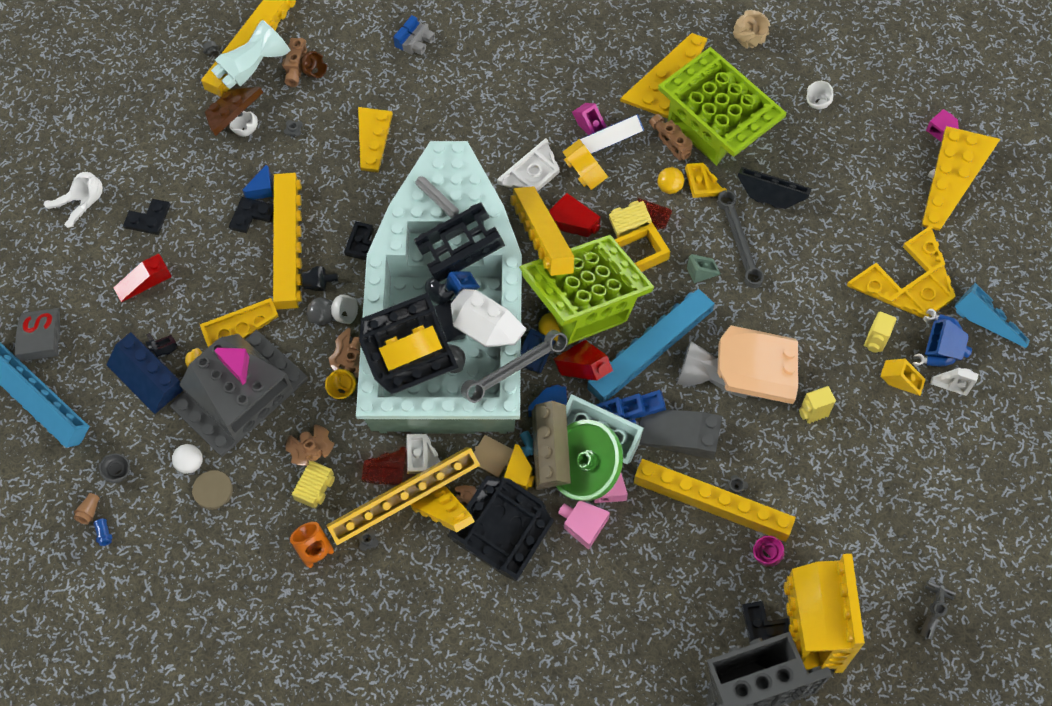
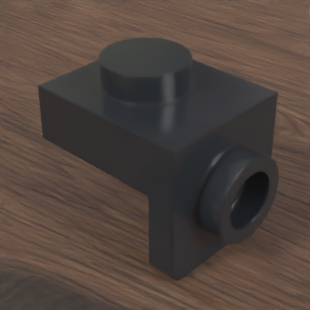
M150 333L146 334L148 341L145 342L150 352L153 351L156 357L170 354L178 349L172 335L154 341Z

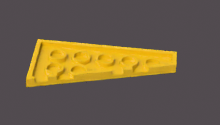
M691 33L620 98V102L653 114H660L668 119L670 100L658 90V85L700 55L708 38Z
M946 126L924 212L922 227L927 228L933 225L934 230H941L1000 139Z

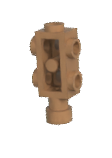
M303 38L290 39L288 47L291 51L283 59L282 66L286 71L284 82L290 87L298 86L299 77H301V57L307 52L306 40Z
M656 114L650 119L649 124L653 129H657L659 132L658 137L679 161L685 160L691 155L692 141L682 133L681 128L677 124L675 125L672 120L665 123V119L660 114Z

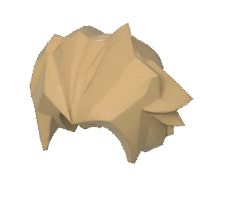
M746 10L744 15L740 16L735 23L734 38L746 49L748 47L754 48L758 44L765 43L766 36L769 35L768 26H770V22L761 12Z

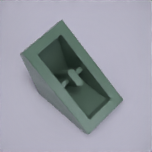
M694 254L689 256L687 270L694 283L721 274L714 259Z

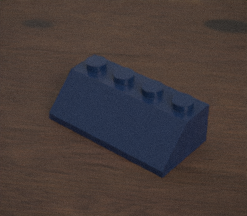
M131 332L115 345L106 364L107 367L154 414L183 391L180 386V380Z

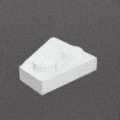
M957 368L933 376L930 384L967 396L977 382L979 374L974 373L970 369Z

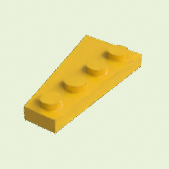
M358 107L360 167L362 171L379 173L393 112Z
M446 486L437 489L410 505L414 512H420L424 517L429 516L432 521L436 523L441 522L443 526L455 532L475 522L472 515Z

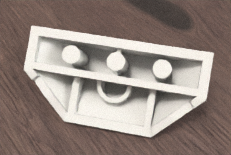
M462 289L451 303L453 326L485 347L515 345L526 331V328L508 309L477 290Z

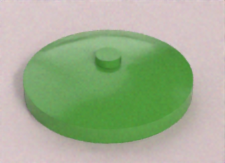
M594 420L573 422L567 426L571 484L556 487L562 494L571 499L592 501L608 493L617 482L623 464L622 446L615 432L601 422Z

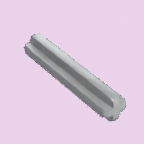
M420 176L417 178L415 184L450 218L459 213V209L425 177Z

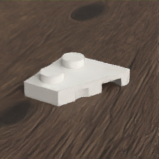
M427 434L406 435L407 474H419L441 462L435 448L431 446V441Z

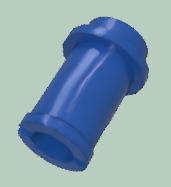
M98 519L94 521L97 534L96 542L100 546L109 545L113 537L109 534L107 520Z

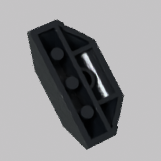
M741 167L738 173V178L750 198L758 203L771 204L777 209H786L808 199L812 188L745 167Z

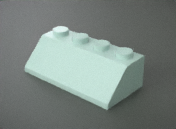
M571 394L566 405L567 426L579 420H594L607 425L615 432L621 443L623 463H630L639 445L644 427Z

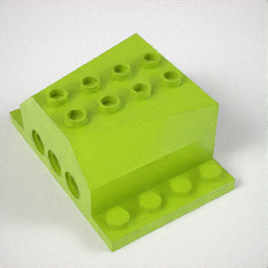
M711 47L658 85V90L670 100L668 121L672 120L675 125L677 124L681 128L682 133L691 139L692 144L716 166L727 152L735 157L785 118L787 113Z
M611 235L570 248L574 255L573 274L550 276L548 270L544 268L542 259L519 267L523 278L553 314L561 333L566 335L568 339L567 345L623 324L627 321L637 298L651 293L654 289L651 282Z

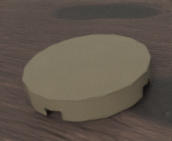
M218 470L207 471L195 480L192 494L200 507L207 510L218 509L229 502L233 494V485L225 473Z

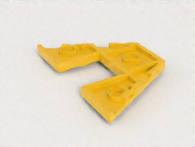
M930 225L903 245V248L926 271V273L901 289L877 263L847 283V286L920 318H924V316L930 317V314H926L927 310L933 309L937 312L956 297L954 289L951 287L950 277L946 273L943 255L938 248L939 243L936 241L933 225Z

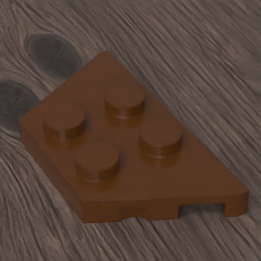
M260 87L228 90L222 94L220 99L209 106V109L205 111V115L214 136H217L264 93Z

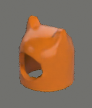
M317 522L305 523L291 534L290 543L304 564L309 568H312L313 563L322 560L327 554L334 553L329 539Z

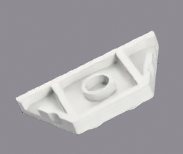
M545 138L497 179V184L512 189L534 186L538 192L558 175L559 167L549 147L548 140Z

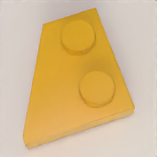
M704 163L686 164L685 171L693 198L716 197L722 191L727 190L717 183V177L709 171V168Z

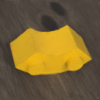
M580 139L563 151V154L566 156L563 160L569 168L572 166L580 175L578 180L584 187L587 185L592 190L608 178L607 174Z
M424 325L412 329L413 334L399 340L397 337L386 340V345L379 348L388 371L442 349L433 326L424 328Z

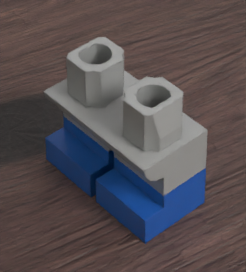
M411 15L403 27L394 35V45L396 48L411 55L414 52L422 55L426 50V44L422 42L432 43L435 40V33L429 30L428 24L425 23L423 25L418 22L415 16Z

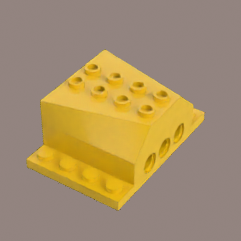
M843 554L840 561H819L791 570L790 575L787 576V582H784V593L788 595L786 610L787 616H790L789 632L806 670L821 666L822 669L826 667L834 669V673H843L865 643L852 554Z

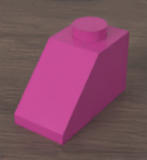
M584 103L572 111L578 125L588 135L607 127L595 103Z
M943 109L929 122L926 131L942 142L946 126L959 129L958 119Z

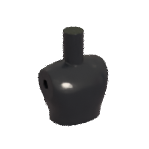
M322 266L303 270V288L313 291H324L327 282L338 281V274L326 275V270Z

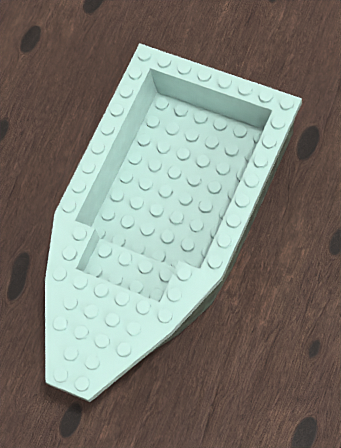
M430 141L389 204L367 253L363 317L425 294V283L429 278L433 277L427 264L435 259L431 251L422 255L414 239L451 218L415 184L417 178L423 176L459 209L458 214L469 209L472 205L482 202L490 217L482 222L484 228L488 231L496 227L505 246L461 271H470L480 286L477 291L508 309L521 323L522 271L519 267L522 265V254L504 205L468 141ZM474 221L467 225L468 231L477 227L478 223ZM465 232L449 240L448 243L452 250L467 243L469 239ZM483 232L473 237L475 243L485 238ZM440 240L432 246L434 249L443 246L444 242ZM446 252L439 256V259L442 262L451 257L449 252ZM447 278L439 283L445 284ZM431 300V302H432V304H433L434 307L437 306V305H439V304L434 303V302ZM467 335L464 339L447 342L448 344L460 347L465 354V364L461 372H448L393 395L374 380L360 347L356 418L364 419L371 431H379V433H387L389 431L432 434H475V432L507 434V432H514L515 419H520L521 369L487 389L482 400L476 403H472L462 396L461 387L467 380L479 381L521 356V338L515 345L485 347ZM476 385L470 388L468 393L469 397L473 396L472 394L475 392Z

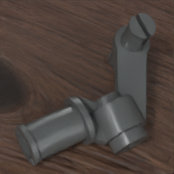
M927 580L926 584L928 585H925L924 588L935 592L936 600L932 601L929 606L931 615L925 614L926 619L919 635L932 640L938 622L941 623L937 618L944 616L948 610L946 603H944V597L953 600L955 597L951 595L955 596L956 592L946 589L945 585H937Z

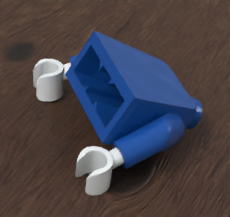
M933 309L927 310L926 314H930L932 318L924 316L923 320L926 323L933 322L925 352L928 358H924L922 354H915L913 357H919L921 363L913 362L912 364L920 366L923 363H927V366L944 367L953 364L955 361L962 360L963 357H969L972 353V348L967 346L969 336L963 331L957 319L942 314L937 315Z

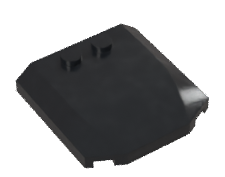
M428 293L361 318L360 346L374 380L391 395L459 368L452 350L446 341ZM424 325V328L433 326L442 349L388 371L379 348L386 345L385 341L393 337H397L399 340L413 334L412 329Z
M486 476L466 506L467 511L472 515L475 522L458 532L451 530L447 536L454 543L502 575L517 581L553 524L554 519L548 514L542 500L512 480Z

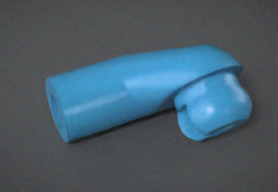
M525 431L520 434L525 445L521 449L524 455L528 457L534 454L533 439L529 431Z

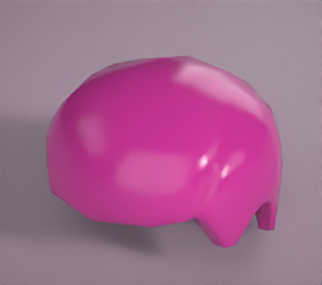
M774 536L759 538L753 547L755 559L763 566L773 567L779 564L785 554L781 540ZM763 550H764L770 557L764 556Z

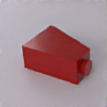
M568 193L549 210L560 231L589 237L592 233L596 234L601 227V217Z
M587 340L580 342L554 358L556 367L563 376L597 381L613 371L608 356Z

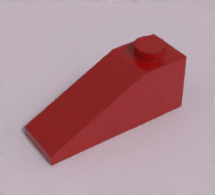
M157 254L142 261L113 288L119 300L123 302L172 276L161 255Z

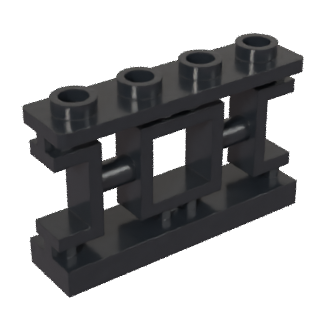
M482 202L472 205L464 212L454 215L451 219L438 224L435 228L420 234L414 239L422 255L431 251L435 260L427 264L432 276L438 282L445 280L450 272L461 271L505 246L496 227L488 231L484 228L482 222L490 217ZM477 221L478 226L468 231L466 226ZM465 232L469 241L452 250L448 241ZM483 232L485 238L475 243L473 237ZM443 240L444 245L434 249L432 245ZM449 252L451 257L441 262L439 256Z

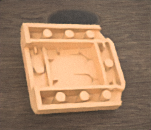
M730 325L721 337L718 346L717 373L720 378H723L726 384V391L793 404L798 391V341L790 337Z

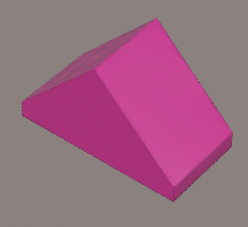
M215 349L214 351L218 359L244 385L247 379L249 355L246 349Z

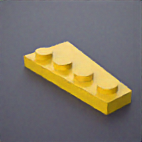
M272 298L202 323L200 327L207 346L210 347L219 338L239 334L246 339L256 329H261L279 316Z

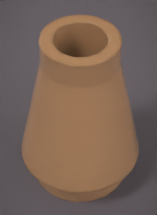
M89 493L86 499L74 511V519L85 525L93 521L100 498L95 494Z

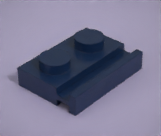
M530 329L521 347V355L544 342L545 335ZM550 352L524 368L540 374Z

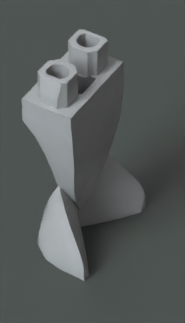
M690 341L686 349L685 361L677 384L692 386L710 381L723 391H726V384L717 373L718 358ZM726 391V392H728V393H730V394H733V395H735V396H739V397H742V398H745V399L747 398V396L755 397V396H751V395H746V394H741V393Z

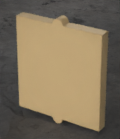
M484 435L479 445L475 446L474 455L480 464L479 468L499 478L505 466L509 464L508 461L511 458L513 449Z

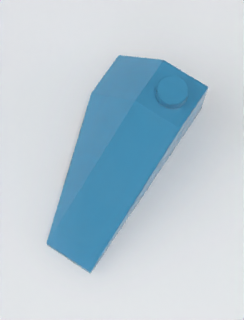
M976 283L957 301L955 305L956 312L962 318L966 317L969 321L1025 348L1029 345L1030 340L1013 322H1006L1007 317L1002 309H995L992 304V298Z

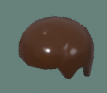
M308 51L301 57V70L305 75L310 78H322L326 74L327 64L323 62V55L316 51ZM317 68L318 71L312 74V70Z

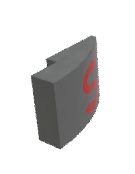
M60 308L21 313L16 331L15 356L20 361L59 356Z

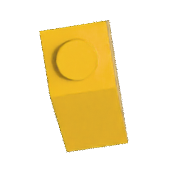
M906 359L885 360L880 376L888 385L921 396L926 380Z
M515 444L504 478H508L525 490H528V487L532 488L535 476L532 475V467L521 447Z

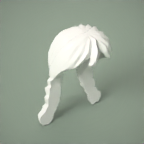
M90 172L79 173L74 178L70 191L66 195L53 201L47 200L43 205L51 209L61 207L73 200H81L80 205L70 214L68 221L64 224L67 228L74 227L75 221L100 198L103 190L102 183Z

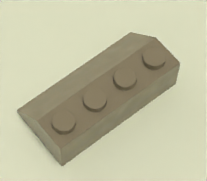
M555 401L536 404L531 412L536 490L571 484L566 405Z

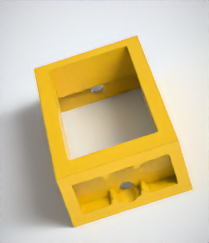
M653 223L615 239L618 245L623 247L645 236L648 238L656 253L635 262V265L641 272L669 260L670 250Z

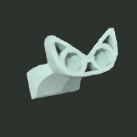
M262 20L254 30L248 43L230 52L220 54L215 59L217 65L211 71L218 79L227 73L228 75L221 81L230 89L235 84L243 85L255 72L263 57L283 56L291 50L280 35Z

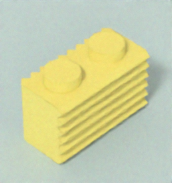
M634 201L628 205L629 207L623 209L619 207L611 211L609 220L617 238L652 223L644 201Z
M883 312L877 313L864 344L869 351L874 353L883 351L891 336L897 320L896 317Z
M829 386L806 393L799 412L803 420L806 419L807 423H814L818 419L821 420L822 418L829 417L836 402Z
M309 461V465L305 468L296 488L292 492L294 500L314 509L317 508L318 504L321 505L325 499L327 487H331L335 480L332 469L317 462Z

